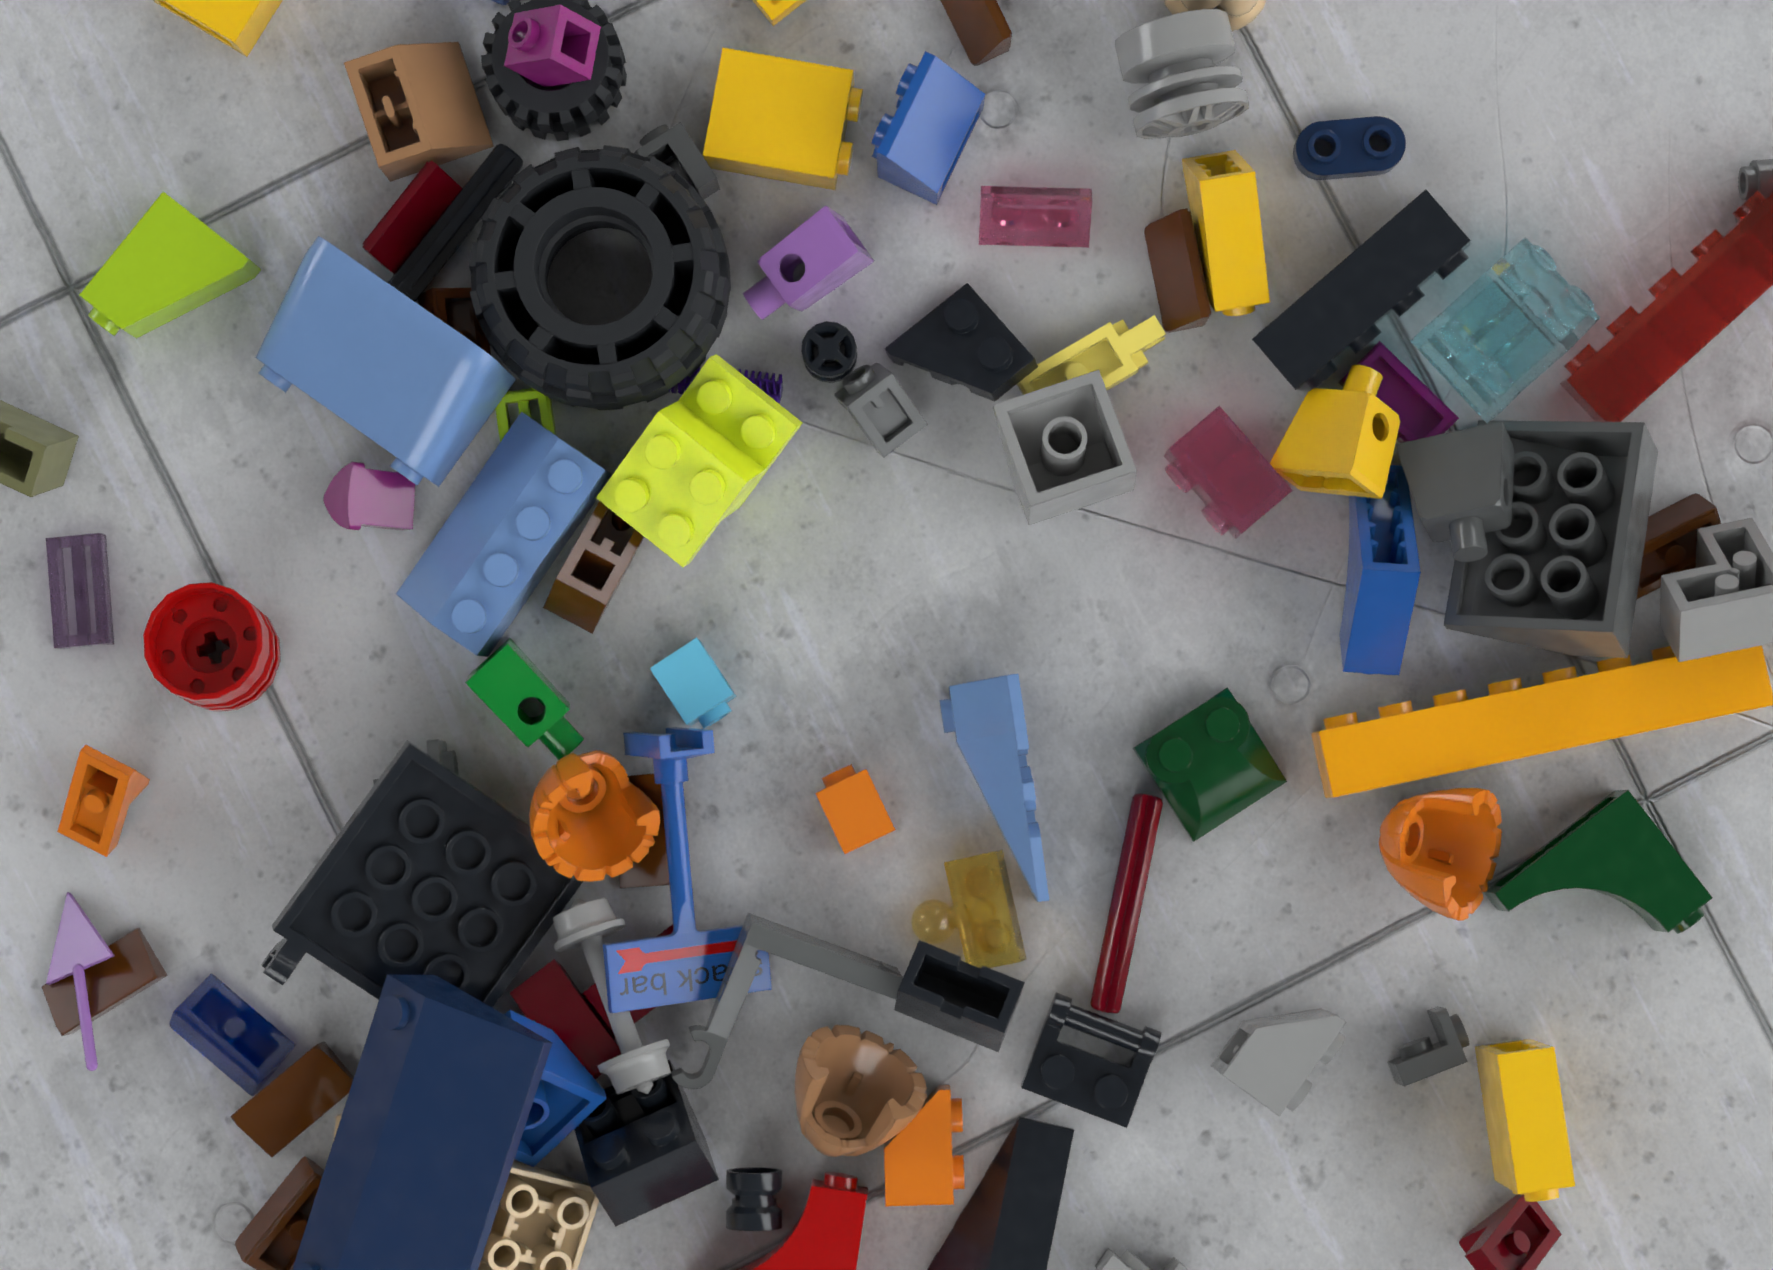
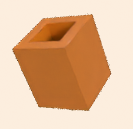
M852 764L821 778L826 788L815 794L844 854L896 830L867 769L856 773Z

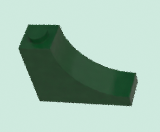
M1629 790L1613 791L1488 888L1487 892H1484L1497 910L1509 912L1519 904L1547 892L1572 888L1592 890L1622 902L1641 916L1654 931L1669 933L1671 930H1674L1677 934L1697 923L1704 916L1700 908L1713 898Z

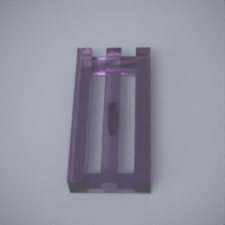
M95 533L46 538L54 648L70 649V647L114 644L106 535ZM85 546H90L97 633H91ZM64 548H71L77 635H69Z

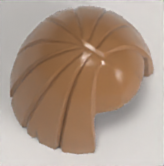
M834 1025L832 1030L828 1026L819 1028L812 1032L811 1036H808L799 1052L797 1060L795 1101L801 1133L817 1151L829 1157L842 1155L858 1156L872 1151L900 1133L916 1117L927 1096L925 1094L927 1089L925 1079L922 1073L915 1072L917 1065L901 1049L894 1050L893 1043L885 1044L883 1038L875 1033L866 1030L861 1034L860 1028L849 1025Z

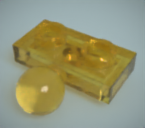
M1003 849L944 862L953 906L950 907L947 903L936 899L926 900L919 904L914 910L911 919L915 935L923 942L939 944L947 940L952 935L954 929L958 928L965 962L978 968H982V965L993 968L1027 960Z

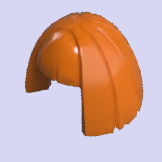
M593 750L578 755L574 753L568 754L558 760L556 764L552 765L544 773L533 793L529 822L535 847L548 866H553L559 874L570 879L574 875L577 881L593 882L604 880L606 874L611 878L621 875L633 868V862L639 863L649 853L650 846H653L655 843L653 836H658L660 814L657 806L641 789L629 781L624 767L613 755L601 750Z
M1455 788L1418 794L1402 800L1394 806L1380 826L1379 849L1389 873L1417 901L1447 918L1458 921L1469 918V914H1473L1484 899L1482 892H1487V882L1493 878L1497 865L1493 859L1499 857L1502 830L1497 827L1502 823L1499 804H1496L1498 800L1494 793L1481 788Z

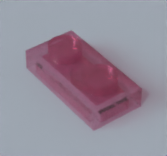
M981 186L979 245L1089 248L1092 189Z

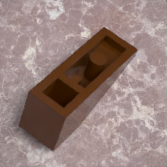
M599 501L558 573L543 608L593 634L645 537Z

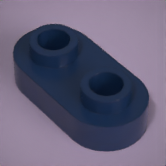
M1374 116L1318 121L1305 127L1299 134L1293 148V159L1299 171L1314 180L1377 176L1388 173L1398 164L1404 155L1406 140L1400 126L1386 117ZM1374 135L1382 136L1387 142V150L1382 152L1373 150L1369 144V138ZM1318 140L1329 142L1333 148V153L1326 157L1320 156L1314 149V143Z

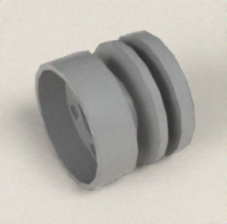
M1220 9L1181 12L1141 24L1123 33L1115 40V49L1123 81L1132 84L1149 83L1128 97L1130 110L1140 113L1133 118L1137 137L1161 139L1189 136L1212 129L1249 109L1246 90L1235 88L1242 83L1241 69L1234 66H1215L1235 53L1236 47L1227 12Z

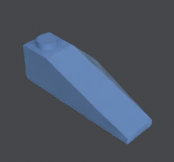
M1019 674L949 686L950 699L939 700L944 733L955 732L956 743L1037 902L1049 901L1040 828L1035 820L1034 813L1036 811L1034 781L1026 759L1029 743Z

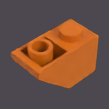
M938 1085L925 1099V1103L916 1117L900 1133L884 1143L885 1206L954 1205V1190L965 1189L964 1156L952 1155V1133L963 1132L962 1098H951L950 1085Z

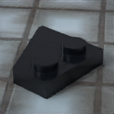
M968 283L884 348L888 357L895 364L903 366L904 363L930 372L934 379L950 385H964L970 389L971 393L994 402L1038 368L1035 358Z

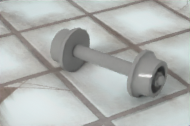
M576 898L570 909L553 917L558 935L557 942L553 945L556 952H563L582 946L622 1054L598 1065L599 1072L605 1073L610 1077L617 1094L635 1088L640 1092L649 1094L654 1081L671 1074L666 1057V1051L671 1047L668 1039L642 1046L630 1011L610 1013L608 1010L603 944L605 943L603 938L626 927L623 918H617L614 915L607 898H600L589 902Z

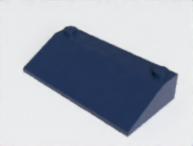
M387 974L292 1270H478L552 1042L436 975Z

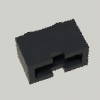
M919 940L899 986L894 1010L999 1053L1019 1003L1025 982L983 965L982 968H978L961 961V956Z

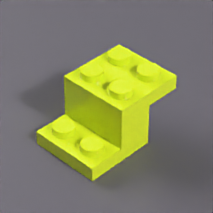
M715 354L709 357L680 399L657 412L596 498L684 568L693 560L719 523L742 506L803 422Z

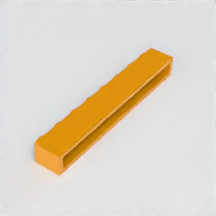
M1762 645L1678 662L1671 647L1667 646L1651 650L1653 658L1651 662L1632 665L1630 655H1628V658H1610L1597 661L1598 673L1578 677L1575 666L1542 673L1544 684L1523 688L1521 678L1487 684L1489 696L1468 700L1466 689L1432 696L1435 707L1413 711L1411 701L1378 707L1380 718L1359 723L1356 712L1323 719L1325 730L1311 733L1325 798L1339 797L1772 706L1773 692Z

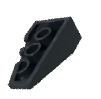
M1019 1116L927 1270H1047L1074 1129Z

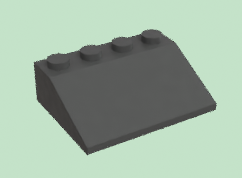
M1478 420L1477 426L1494 423L1498 421ZM1502 421L1514 447L1512 521L1506 529L1485 533L1488 554L1484 558L1473 562L1454 560L1444 626L1446 629L1567 655L1628 658L1658 450L1645 423Z

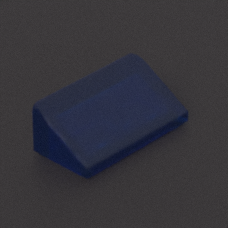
M212 973L173 1011L169 1022L170 1027L251 1096H254L296 1046V1044Z

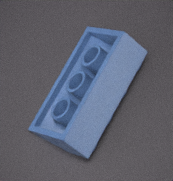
M521 412L396 594L430 624L473 654L488 657L597 500V495L613 474Z

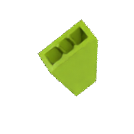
M163 191L79 296L94 307L88 316L110 334L115 336L122 329L137 339L251 281L260 273L261 269Z

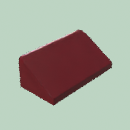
M432 160L430 162L427 161L362 243V248L375 261L394 275L461 191L462 187Z

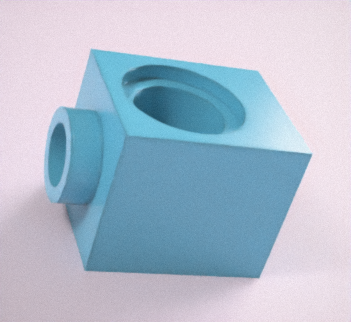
M697 637L650 668L686 725L691 727L699 721L705 729L732 711L727 702L737 696Z

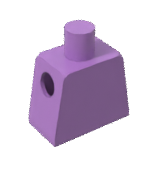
M824 206L759 258L757 262L767 276L746 290L743 295L754 312L762 320L785 303L789 307L802 312L874 262V259L844 217L828 206ZM804 263V275L795 282L793 272L799 264Z

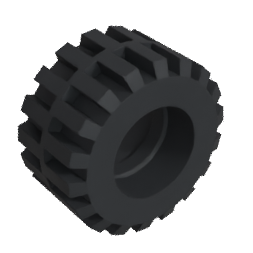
M520 0L508 2L507 4L511 12L506 17L498 12L491 22L495 32L494 34L485 33L482 44L487 54L481 55L482 69L487 77L485 81L504 115H508L512 123L522 131L528 128L534 137L544 140L547 133L554 134L557 141L569 140L568 132L575 130L582 137L591 133L588 125L595 120L602 126L610 118L607 111L610 105L618 107L622 99L619 89L620 86H626L627 78L624 63H626L624 52L614 26L608 22L605 12L598 5L592 8L588 0H531L524 4H521ZM562 5L601 26L591 80L573 82L559 90L546 91L537 89L529 85L524 76L504 66L509 43L508 34L513 23L514 13Z

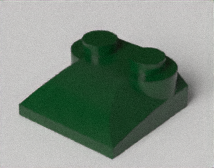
M1228 687L1132 748L1193 842L1287 782L1250 723L1246 710L1236 701Z

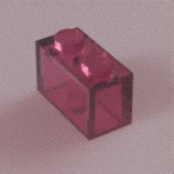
M1220 406L1180 438L1164 454V457L1170 463L1165 467L1168 476L1184 493L1192 489L1206 505L1201 510L1203 516L1222 536L1229 531L1237 539L1293 491Z

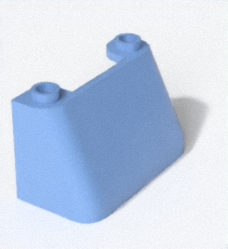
M320 236L316 238L305 253L255 357L264 364L258 374L285 393L293 384L394 455L396 458L390 467L417 486L423 477L438 487L441 485L516 380L486 351Z

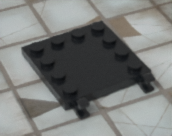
M407 740L272 924L273 931L284 938L274 946L261 964L265 968L263 973L283 985L307 952L378 1000L387 974L436 975L493 1008L554 923L553 917L563 911L583 881H577L574 875L571 879L563 876L553 866L547 865L535 847L530 825Z

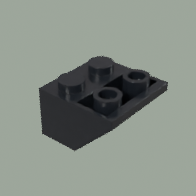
M669 1059L670 1071H674L675 1068ZM672 1074L654 1081L649 1094L640 1092L637 1088L620 1094L616 1093L613 1085L605 1088L607 1099L574 1129L590 1187L615 1227L719 1180L706 1138L683 1087L675 1082Z

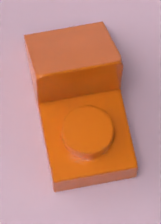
M85 745L79 752L57 832L107 857L118 845L129 805L147 787L150 779L137 770Z

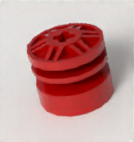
M213 582L188 584L167 594L151 612L143 634L144 657L154 678L176 696L183 698L194 706L213 712L238 710L258 700L273 683L281 662L280 640L270 619L234 589ZM218 640L230 647V649L222 652V662L220 663L208 657V654L216 651L215 642Z

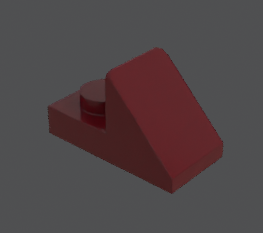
M1517 1194L1466 1233L1459 1241V1244L1466 1253L1465 1257L1475 1270H1535L1562 1234L1537 1201H1525L1524 1194Z

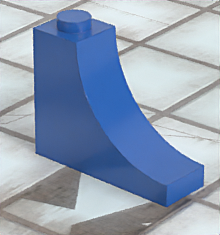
M1390 465L1382 499L1349 496L1348 568L1339 634L1343 672L1368 675L1400 674L1421 573L1410 490L1403 467L1400 465Z

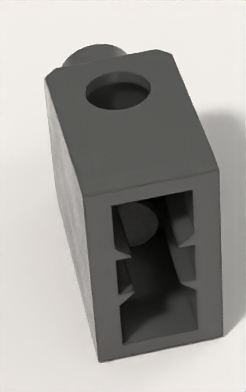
M1498 421L1396 444L1419 517L1432 542L1439 543L1451 540L1453 558L1460 562H1473L1484 558L1488 554L1485 533L1506 529L1512 521L1514 447L1503 422Z

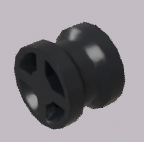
M826 321L816 324L807 331L802 340L801 353L805 368L813 378L821 382L835 383L842 381L856 366L857 346L854 336L847 327L837 322ZM835 360L834 362H826V363L823 365V363H824L825 361Z

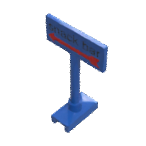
M672 727L665 728L666 734L623 733L625 755L653 758L655 784H661L673 932L666 936L603 944L608 1010L610 1013L716 998L743 925L698 931L695 922L683 782L689 781L687 759L715 753L713 730ZM758 950L757 957L761 958V963L748 993L772 990L768 952Z

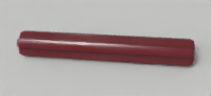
M1138 793L1132 797L1090 1002L1091 1007L1097 1011L1117 1014L1121 1010L1163 806L1162 799L1157 796Z

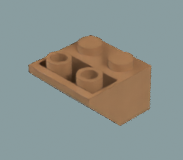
M459 42L394 45L344 62L378 167L390 182L418 173L427 161L430 162L432 160L439 166L494 147Z

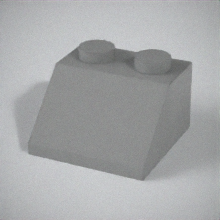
M1099 370L993 405L1010 476L1028 525L1134 490L1137 469Z

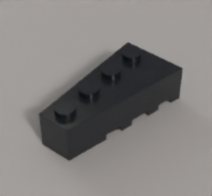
M1426 189L1252 338V340L1295 390L1300 389L1304 384H1307L1311 389L1317 388L1338 370L1332 362L1348 347L1357 354L1382 333L1376 326L1380 320L1392 310L1398 317L1402 316L1425 296L1420 290L1424 283L1436 273L1444 280L1469 258L1464 250L1470 246L1471 240Z

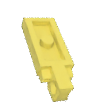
M1155 315L1130 330L1124 320L1113 325L1109 322L1037 364L1038 368L1016 385L1022 395L1099 370L1106 390H1109L1135 375L1140 368L1148 364V360L1143 352L1165 340L1164 336L1166 333Z

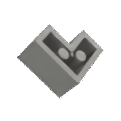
M1753 518L1698 528L1696 568L1661 575L1660 628L1678 662L1773 643V552Z

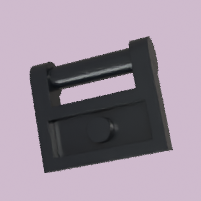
M1056 992L1021 1083V1088L1127 1128L1148 1069L1157 1051L1162 1032L1147 1026L1141 1031L1072 1005V998ZM1063 1025L1133 1051L1134 1055L1130 1066L1127 1067L1058 1041L1057 1039Z

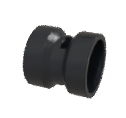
M766 1167L728 1169L726 1171V1188L735 1195V1198H732V1205L726 1210V1228L736 1231H771L781 1229L782 1209L777 1205V1198H774L773 1195L782 1189V1170Z

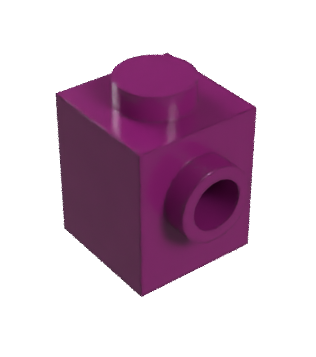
M562 5L514 13L513 23L508 34L509 43L504 66L543 87L591 80L601 26Z

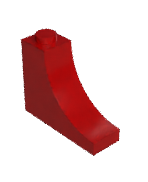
M825 1172L824 1180L813 1179L805 1208L790 1233L768 1254L736 1270H856L868 1187L857 1186L858 1177L844 1173Z

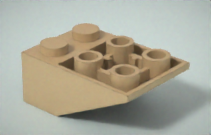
M514 1160L478 1270H577L599 1203L590 1184L539 1167L533 1168Z

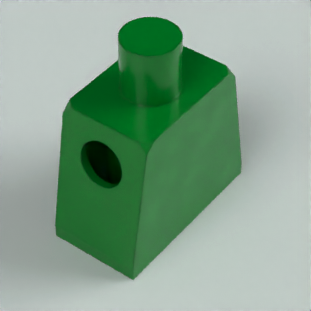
M511 638L507 639L468 675L465 683L525 746L530 747L539 739L560 760L570 754L584 740L582 735L564 717L570 710V703ZM528 697H535L545 709L539 716L529 717L519 707L521 701Z

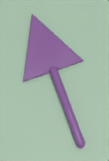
M67 892L46 984L50 985L73 975L86 1068L89 1071H94L97 1069L98 1063L84 970L115 955L73 895Z

